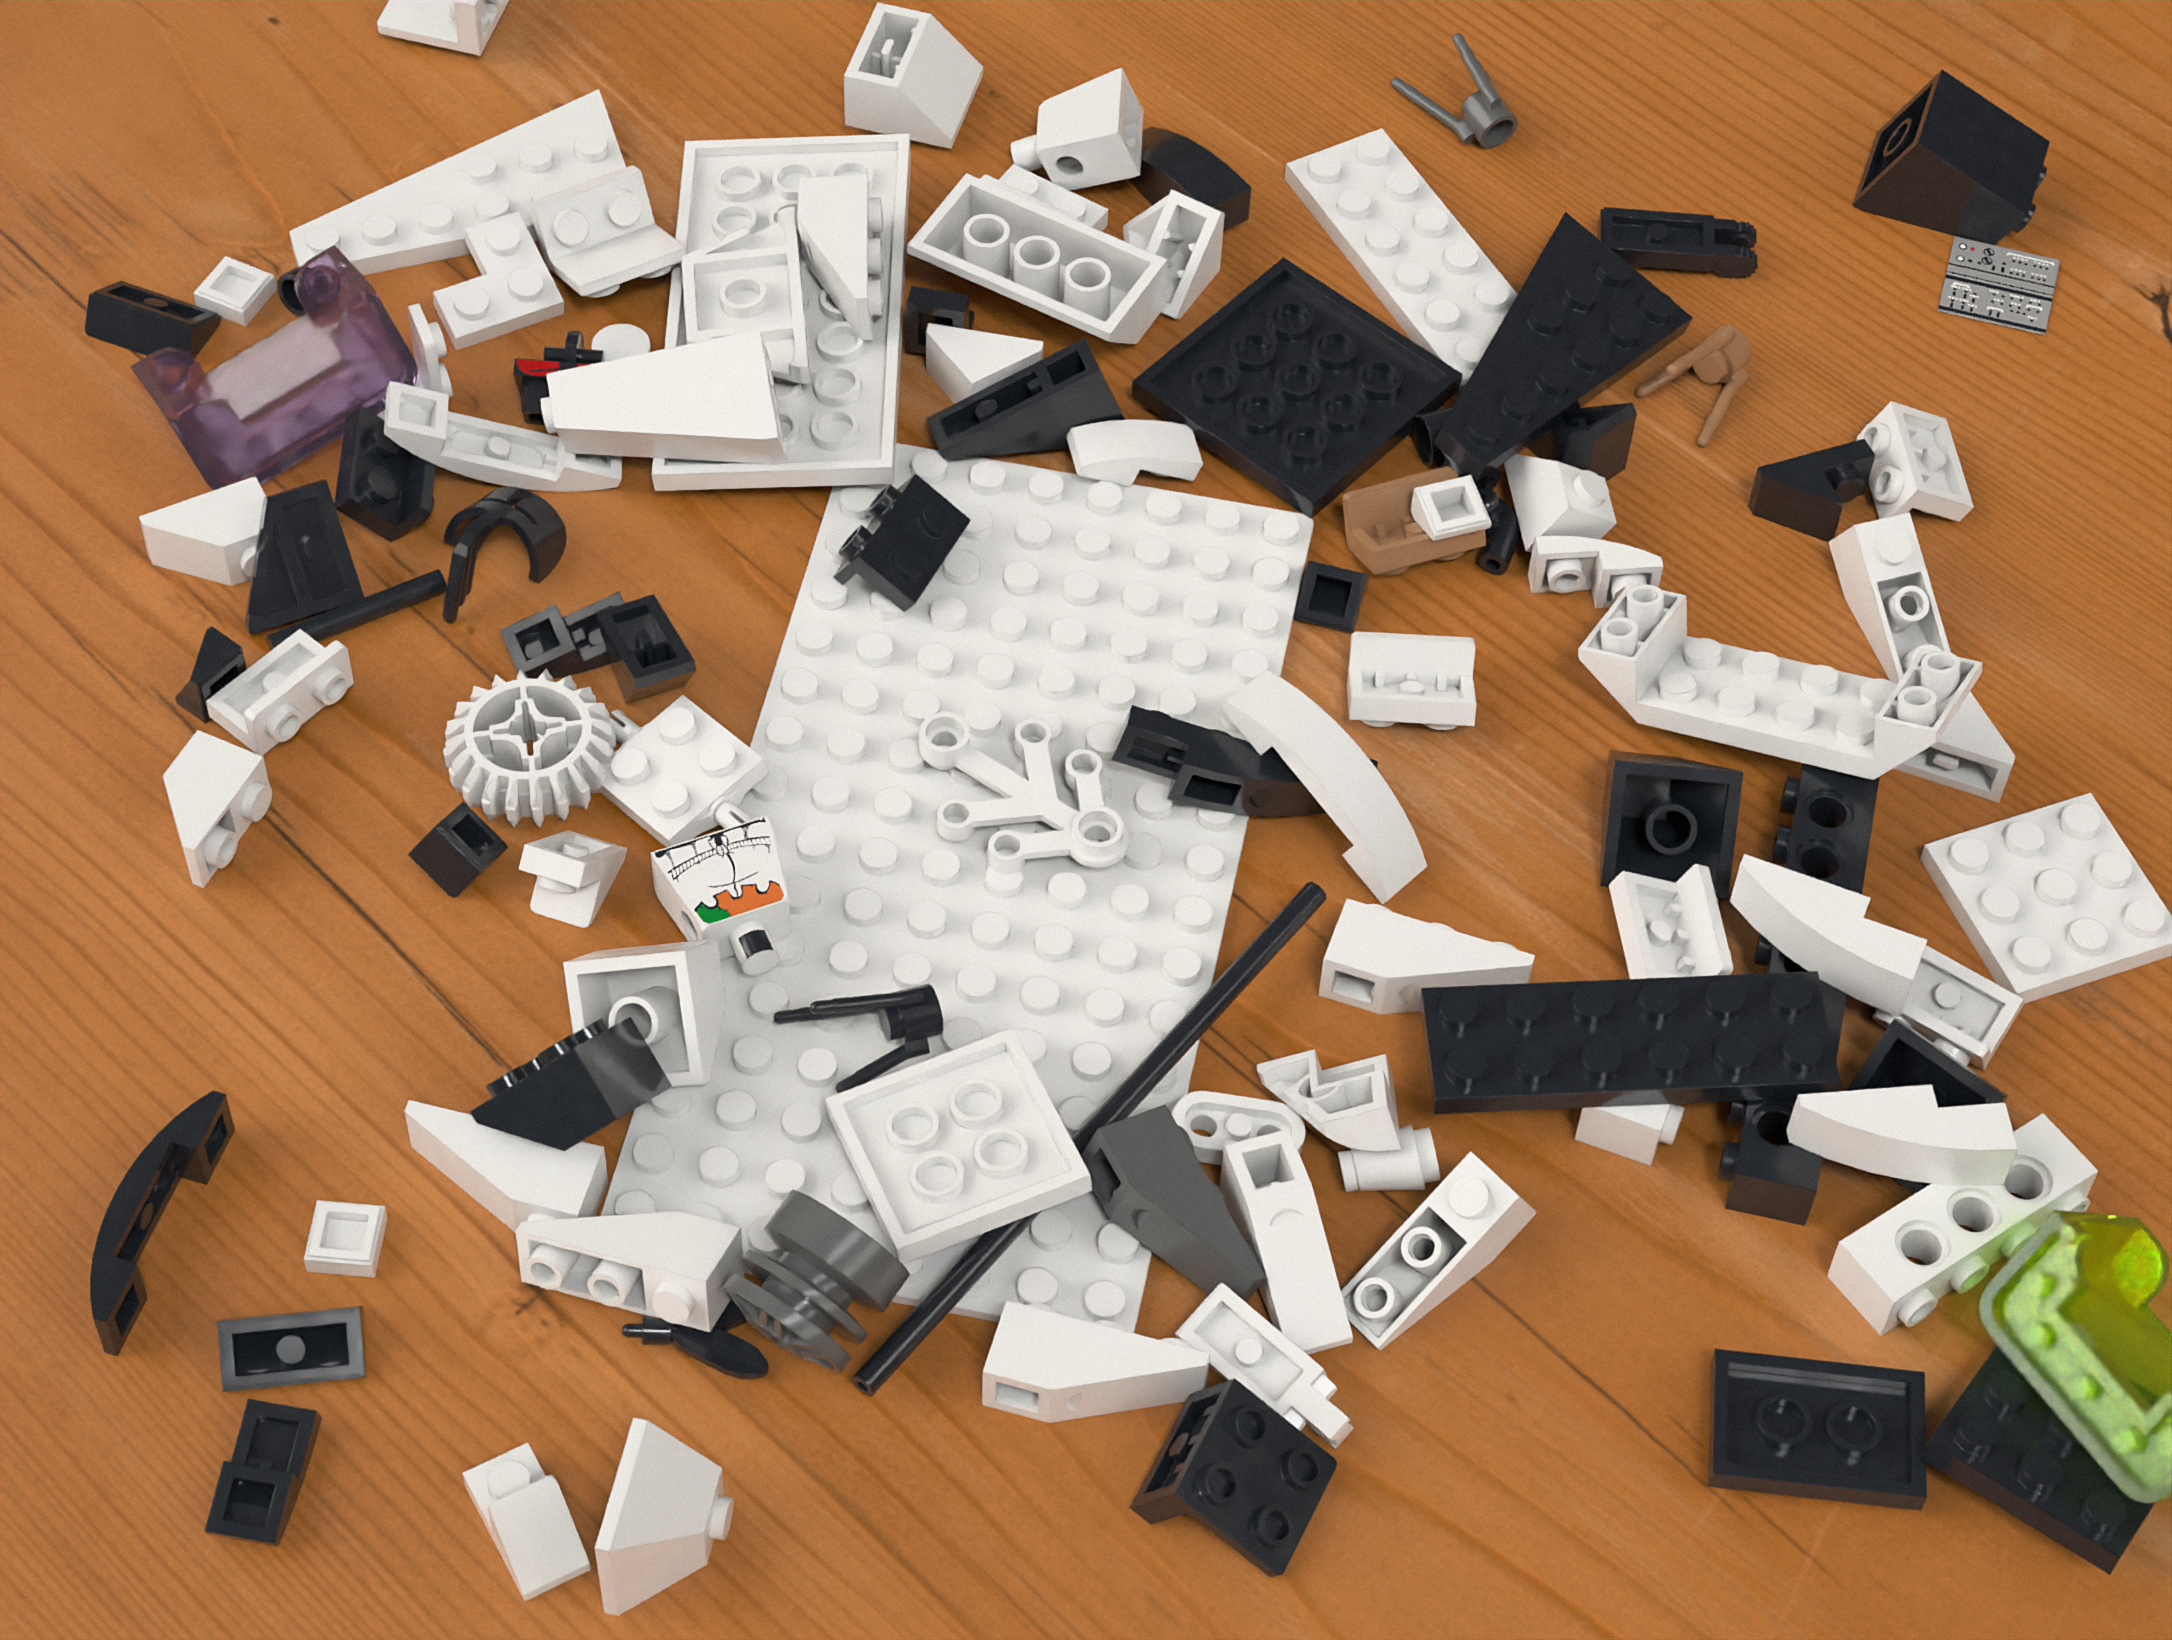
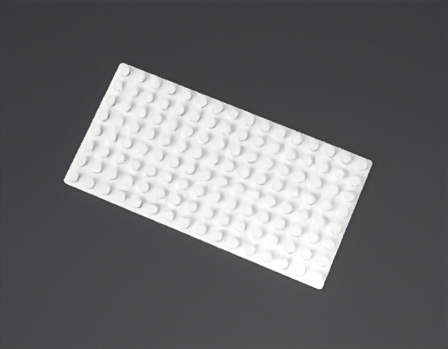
M896 443L894 484L891 485L898 489L916 473L971 519L917 602L903 612L858 574L854 575L844 585L833 578L845 560L838 553L839 549L860 525L865 528L868 527L874 517L867 512V509L888 484L833 486L750 748L764 759L769 774L745 794L739 805L740 809L754 819L767 815L770 818L789 895L791 934L786 939L774 942L780 959L771 970L763 974H745L736 955L720 960L726 1009L710 1081L705 1084L670 1087L634 1109L601 1216L666 1211L689 1213L741 1227L743 1256L747 1251L752 1250L779 1261L784 1252L775 1245L764 1230V1227L789 1192L796 1190L832 1209L895 1256L828 1115L825 1098L838 1094L835 1089L838 1082L900 1047L902 1044L898 1039L893 1041L886 1040L880 1026L878 1013L801 1023H775L773 1016L776 1012L810 1007V1004L814 1001L886 994L929 983L935 990L940 1003L943 1017V1034L927 1038L930 1048L929 1054L907 1059L872 1080L1013 1028L1072 1138L1212 986L1250 815L1199 808L1167 799L1171 784L1170 778L1111 760L1116 739L1131 706L1134 705L1147 710L1161 711L1172 718L1207 729L1221 730L1233 737L1248 741L1220 705L1265 669L1281 677L1313 533V519L1296 512L1135 484L1128 487L1110 481L1094 482L1077 474L980 457L944 460L939 450ZM938 712H951L961 716L970 728V745L1027 779L1025 761L1014 750V731L1017 724L1024 719L1038 718L1044 720L1052 729L1050 759L1057 798L1079 811L1077 791L1071 789L1064 779L1065 760L1071 752L1078 749L1095 751L1103 761L1101 790L1104 806L1118 813L1129 831L1127 853L1117 863L1103 868L1088 867L1078 863L1072 856L1064 855L1026 859L1025 865L1021 870L1012 874H1002L993 870L988 863V841L994 833L1000 830H1014L1021 835L1056 829L1044 821L975 827L972 836L961 842H951L944 839L937 831V809L943 801L950 798H962L970 802L1005 797L957 767L950 770H939L925 761L919 750V729L922 722L928 716ZM1035 736L1024 739L1030 743L1042 741L1041 738ZM940 745L939 747H950V746H949V745ZM1087 767L1075 769L1080 774L1093 772V770ZM953 816L948 818L947 821L951 823H961L965 821V819L959 816ZM1092 839V840H1090V841H1093V842H1104V841L1101 840V839ZM1002 848L997 851L1002 855L1008 856L1016 853L1011 848ZM1200 1039L1127 1118L1165 1104L1172 1115L1178 1100L1188 1094ZM1092 1189L1089 1193L1042 1210L949 1313L999 1323L1006 1300L1024 1305L1028 1303H1042L1055 1308L1062 1315L1089 1322L1098 1320L1111 1321L1123 1326L1129 1332L1135 1333L1153 1252L1109 1219ZM983 1234L903 1264L910 1273V1276L891 1302L917 1307ZM744 1265V1273L754 1275V1274Z

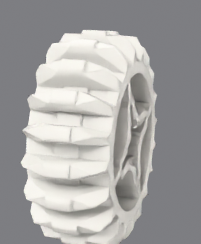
M520 668L516 680L506 682L495 674L491 690L473 686L472 695L470 696L471 702H457L456 711L454 712L455 719L447 721V728L445 730L446 748L443 749L445 766L449 767L450 782L455 787V791L463 793V798L471 809L482 806L483 813L486 814L489 821L506 813L507 820L513 828L522 817H532L540 828L545 815L554 813L565 822L570 805L587 810L591 800L590 793H603L602 784L606 780V771L601 764H610L615 756L616 736L615 729L611 728L610 716L605 708V704L596 703V696L592 693L591 687L577 689L571 675L558 682H553V677L547 668L538 679H528L527 675ZM529 739L533 741L534 754L532 756L528 755L527 740Z

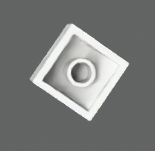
M717 939L598 950L563 962L573 1034L600 1018L603 1019L609 1029L631 1017L672 1087L705 1084L710 1081L726 1009V997Z

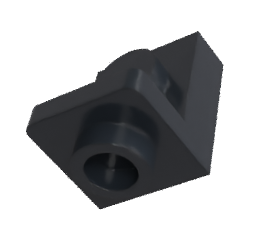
M911 286L906 302L907 351L926 354V330L928 323L973 330L975 313L969 310V295Z

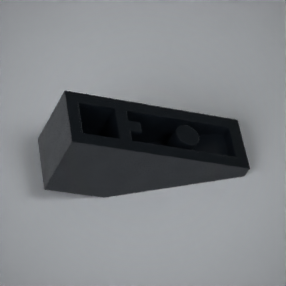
M1085 338L926 418L944 460L1069 448L1066 437L1073 427L1104 421L1125 420Z

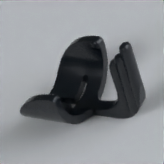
M501 487L458 512L450 520L445 531L444 543L456 547L452 553L442 614L444 621L447 623H454L456 621L458 609L463 605L466 595L471 591L475 563L482 543L489 533L501 524L512 528L525 544L530 558L528 578L531 581L540 583L552 572L564 553L567 538L565 525L561 517L547 501L522 488Z

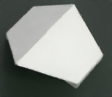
M1171 190L1168 196L1124 224L1123 235L1125 242L1167 259L1165 305L1161 312L1172 318L1180 319L1220 271L1225 213L1175 190Z

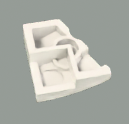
M1315 1049L1257 1064V1072L1261 1084L1329 1139L1348 1148L1360 1151L1385 1152L1402 1150L1394 1079L1386 1054L1325 1070L1321 1069Z

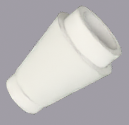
M1411 1124L1399 1128L1402 1150L1368 1152L1350 1148L1351 1150L1338 1152L1345 1191L1425 1190L1424 1183L1440 1180L1430 1128L1413 1130Z

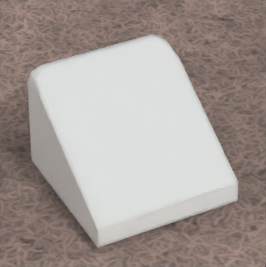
M1471 475L1414 488L1410 511L1414 520L1433 541L1491 528L1492 522Z

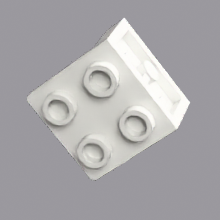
M389 0L377 21L378 32L383 35L481 56L509 0Z
M634 165L528 202L546 266L581 296L603 297L617 291L620 288V283L639 276L642 278L662 276L670 272L673 264L681 262V257L687 254L684 245L655 224L641 170Z

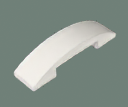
M390 381L387 386L384 434L407 451L434 465L493 484L539 491L580 492L618 487L622 480V456L567 453L559 436L448 411L449 394Z
M1265 669L1220 705L1260 756L1270 747L1277 751L1349 839L1353 846L1343 853L1342 856L1381 904L1392 898L1427 867L1414 829L1380 772L1342 727L1299 689Z

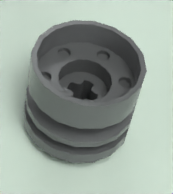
M792 1190L764 1227V1230L775 1245L784 1252L781 1259L776 1261L752 1250L747 1251L741 1259L744 1265L763 1284L759 1287L746 1278L732 1273L720 1289L739 1307L746 1321L770 1341L796 1358L816 1362L838 1374L843 1371L851 1357L829 1337V1334L833 1331L857 1345L862 1344L867 1337L866 1332L858 1321L846 1311L848 1307L854 1302L878 1313L884 1312L908 1279L910 1273L895 1256L850 1221L808 1195Z

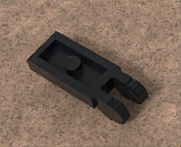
M1604 207V209L1600 210L1598 239L1618 256L1626 260L1630 266L1712 272L1713 270L1721 278L1731 279L1733 277H1737V279L1742 277L1745 279L1747 276L1751 277V274L1755 273V269H1758L1757 254H1755V250H1750L1757 243V234L1754 225H1750L1749 222L1716 219L1714 215L1610 207Z

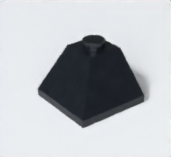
M1609 750L1602 807L1600 886L1609 887V884L1622 871L1676 883L1694 864H1699L1709 868L1716 897L1728 899L1743 772L1673 756Z

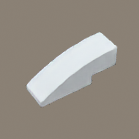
M1744 854L1730 899L1732 905L1744 918L1788 958L1807 971H1818L1820 980L1861 1002L1895 1016H1901L1927 939L1864 918L1871 899L1870 897Z
M1932 1085L1798 1094L1786 1130L1790 1143L1826 1159L1874 1174L1913 1182L1954 1186L2004 1185L2018 1151L2005 1103L1938 1108Z

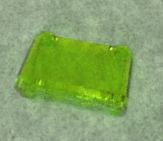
M2054 1210L1988 1283L1980 1300L1981 1322L1990 1337L2122 1492L2132 1500L2142 1503L2172 1501V1333L2147 1306L2162 1290L2168 1279L2170 1268L2168 1254L2161 1242L2137 1217Z

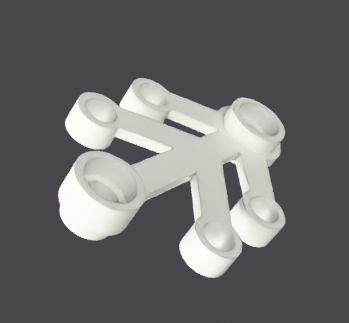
M938 712L928 716L922 722L919 729V750L925 761L939 770H950L957 767L1005 797L970 802L962 798H950L943 801L937 809V831L941 837L951 842H961L972 836L975 827L1044 821L1056 829L1021 835L1014 830H1000L994 833L988 841V863L993 870L1002 874H1012L1023 868L1026 859L1064 855L1072 856L1082 865L1103 868L1120 861L1127 853L1129 847V831L1126 824L1118 813L1104 806L1101 790L1103 761L1098 753L1090 749H1078L1071 752L1065 760L1064 779L1071 789L1077 791L1079 811L1057 798L1050 759L1052 729L1044 720L1038 718L1024 719L1017 724L1014 731V750L1025 761L1027 779L970 745V728L961 716L951 712ZM1035 736L1041 738L1042 741L1030 743L1024 739ZM940 745H949L950 747H939V746H940ZM1087 767L1093 770V772L1080 774L1075 769ZM953 816H959L964 818L965 821L961 823H951L948 822L947 819ZM1092 839H1101V840H1103L1104 842H1093V841H1090V840H1092ZM1002 848H1011L1016 853L1008 856L1002 855L997 851Z

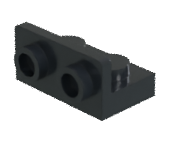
M360 406L346 416L334 505L337 511L386 540L393 542L411 528L421 526L429 518L434 507L432 493L437 465L412 454L396 444L384 434L385 420Z

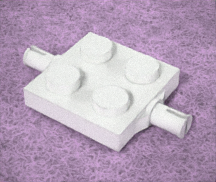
M684 695L680 696L643 727L635 724L621 710H613L611 712L614 718L613 720L610 717L611 728L615 729L616 740L622 745L614 752L615 756L610 764H601L606 771V780L602 784L603 793L601 794L666 848L692 840L697 835L715 828L717 825H721L726 829L754 820V818L740 809L739 805L745 794L769 774L764 759Z

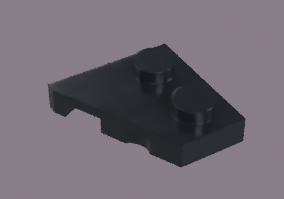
M322 479L264 497L245 617L247 633L252 635L364 598L327 480Z

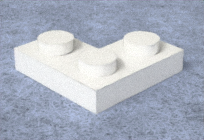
M519 211L465 228V242L482 276L433 292V305L456 351L564 314V300Z

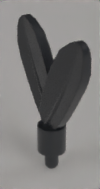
M731 1300L710 1332L669 1323L658 1317H643V1324H625L622 1328V1334L625 1337L643 1338V1345H671L672 1341L676 1348L692 1358L738 1379H759L768 1374L769 1365L759 1349L747 1341L726 1332L747 1322L739 1307Z

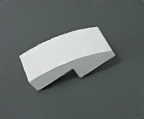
M1112 420L1073 427L1066 437L1077 475L1084 476L1094 482L1110 481L1115 484L1131 487L1140 469L1160 477L1172 476L1194 481L1203 465L1193 430L1185 424L1157 420Z
M1535 536L1528 579L1531 593H1569L1579 590H1591L1595 608H1610L1629 583L1653 585L1659 588L1663 563L1660 556L1621 543L1577 536Z

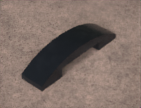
M211 1091L172 1119L137 1157L118 1186L107 1208L97 1236L90 1275L92 1315L105 1353L114 1356L119 1355L148 1299L137 1262L181 1178L207 1185L235 1131L227 1097L224 1093Z

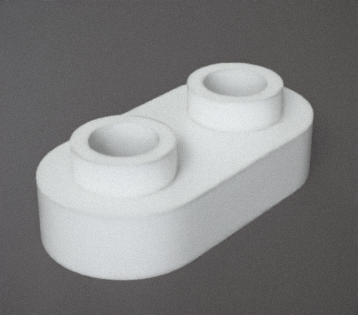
M1195 1091L1178 1100L1172 1112L1177 1125L1181 1126L1188 1133L1198 1161L1203 1163L1222 1165L1224 1145L1285 1129L1290 1130L1299 1154L1305 1139V1125L1300 1115L1288 1105L1276 1101L1211 1091ZM1193 1130H1205L1211 1134V1137L1198 1135Z

